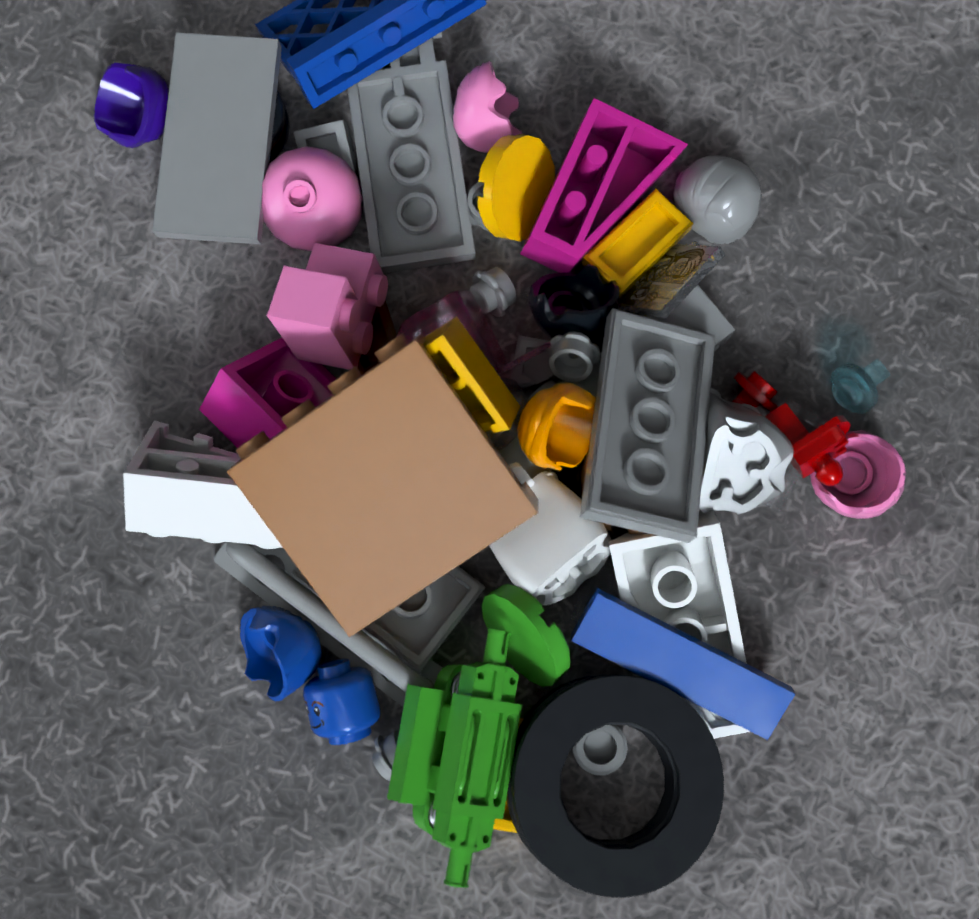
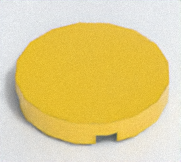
M525 134L501 137L489 149L482 163L478 182H483L484 187L483 197L477 196L478 210L484 226L495 237L515 241H523L528 238L555 179V167L550 151L541 139Z

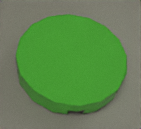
M512 584L501 585L496 590L487 594L481 605L483 620L487 629L511 632L506 657L509 663L529 681L542 687L552 686L570 668V651L561 629L555 623L549 627L546 625L545 621L539 616L545 609L530 593Z

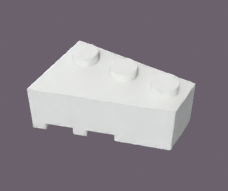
M154 420L123 473L126 531L143 532L154 537L180 536L198 538L209 543L226 541L254 544L264 549L282 547L226 472L241 459L237 453L213 447V437L200 433L193 436L194 441L169 434V424Z

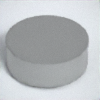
M605 725L585 734L572 750L577 763L586 772L593 775H608L621 767L625 761L628 746L624 733L617 725Z

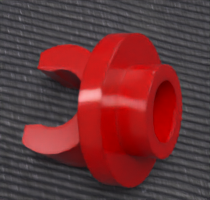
M753 371L748 378L741 372H738L733 377L744 388L732 401L733 403L749 404L755 408L761 403L771 412L778 408V405L772 400L778 391L757 372Z

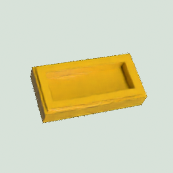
M655 189L583 257L582 264L584 266L587 264L596 266L607 283L616 280L620 291V299L691 230L694 223L661 192Z

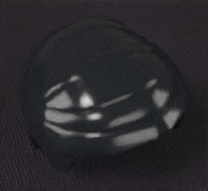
M587 264L578 273H552L539 278L531 285L529 304L536 323L551 339L556 335L563 336L568 332H579L588 336L593 344L604 337L606 317L612 308L618 309L620 291L616 280L607 283L596 266Z

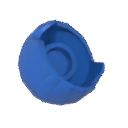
M255 607L243 615L240 623V639L247 658L245 675L251 681H269L268 698L274 701H281L299 689L316 672L322 657L320 638L311 623L281 607Z

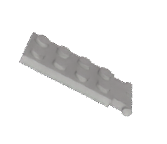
M442 32L348 88L370 253L375 254L383 273L476 260L458 136L453 126L454 112L446 60L436 61L433 39L442 38Z

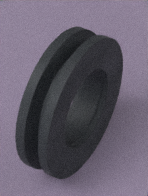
M616 674L590 675L574 679L554 689L543 697L523 719L517 732L506 801L513 825L522 842L541 864L562 881L586 893L603 897L625 898L640 896L656 891L678 879L693 866L707 848L715 833L723 806V767L718 747L707 724L699 713L677 693L663 685L643 678ZM605 725H627L641 731L657 748L664 766V794L656 814L640 831L623 839L599 840L584 834L569 819L561 798V772L570 750L585 734Z

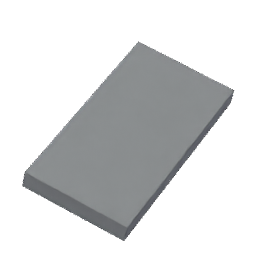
M176 32L152 229L156 237L261 244L264 220L262 183L270 163L282 49L279 39Z
M612 308L606 317L580 518L690 543L697 537L715 335Z

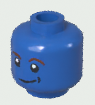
M348 658L332 660L317 667L318 676L310 679L303 689V697L313 733L319 737L328 738L331 745L348 744L368 737L372 733L371 726L379 720L381 714L371 671L359 666L351 667Z

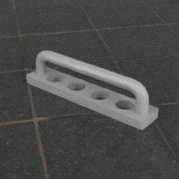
M225 542L214 556L216 564L272 607L276 606L289 610L291 613L311 623L320 638V644L340 659L348 658L351 667L359 666L371 671L375 686L402 707H404L408 684L434 688L437 675L443 667L431 659L422 672L418 674L362 630L349 637L323 601L292 577V571L296 565L282 547L264 549L254 544ZM269 555L279 557L284 563L285 572L266 557Z

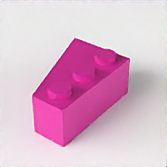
M593 98L578 126L520 254L558 273H570L583 257L598 244L607 232L617 224L671 167L688 144Z

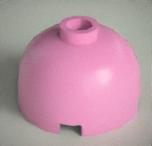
M305 146L286 151L272 161L265 172L262 183L263 221L277 239L294 249L312 251L314 243L336 247L352 235L361 219L363 207L361 206L360 180L345 160L327 149Z

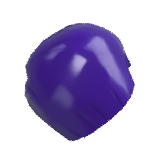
M123 63L111 64L103 74L96 96L94 121L97 129L108 135L109 138L119 145L128 148H137L144 143L160 139L164 134L169 94L168 83L156 70L150 67Z

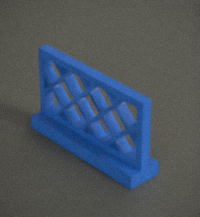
M295 0L255 25L262 38L279 39L282 47L280 62L297 82L305 99L315 109L487 4L485 0H371L369 7H353L356 0H340L337 8H322V6L332 0ZM314 24H329L325 33H310ZM290 25H298L294 34H277Z

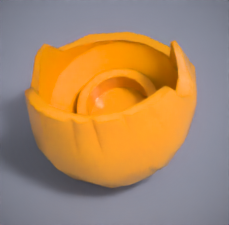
M568 382L557 383L551 388L539 390L523 408L517 427L518 441L526 457L538 467L551 468L558 471L563 469L561 466L571 468L577 466L589 451L596 397L582 387Z

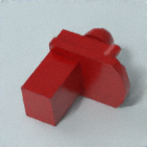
M786 402L764 416L777 426L792 443L794 455L791 464L803 479L815 472L816 479L827 486L837 485L842 480L843 468L837 460L834 461L833 459L848 450L845 445L849 441L845 435L849 431L851 424L843 415L833 417L811 433L806 430Z

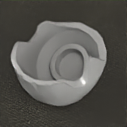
M723 155L705 156L695 160L679 173L673 192L675 206L694 223L691 230L709 242L717 244H729L745 236L758 217L762 199L761 187L755 173L743 162Z

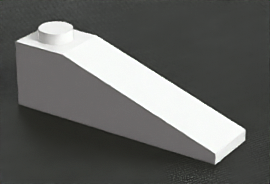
M699 510L697 537L690 543L648 533L629 534V532L609 542L619 595L622 601L747 664L721 526L714 511H709L705 514ZM683 698L699 713L714 738L750 732Z

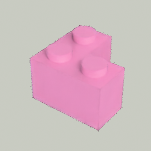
M314 243L306 270L283 266L267 317L297 359L350 370L355 366L357 367L361 354L366 355L371 347L373 339V325L371 322L376 306L381 307L385 302L388 279L383 274L373 253Z

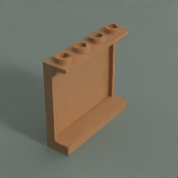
M403 333L374 353L380 363L364 374H361L355 366L327 386L333 395L315 407L310 399L298 405L281 418L287 427L271 439H269L264 431H261L235 450L241 459L226 471L349 637L538 513V498L527 482L521 484L423 345L426 342V338L422 333L410 342Z

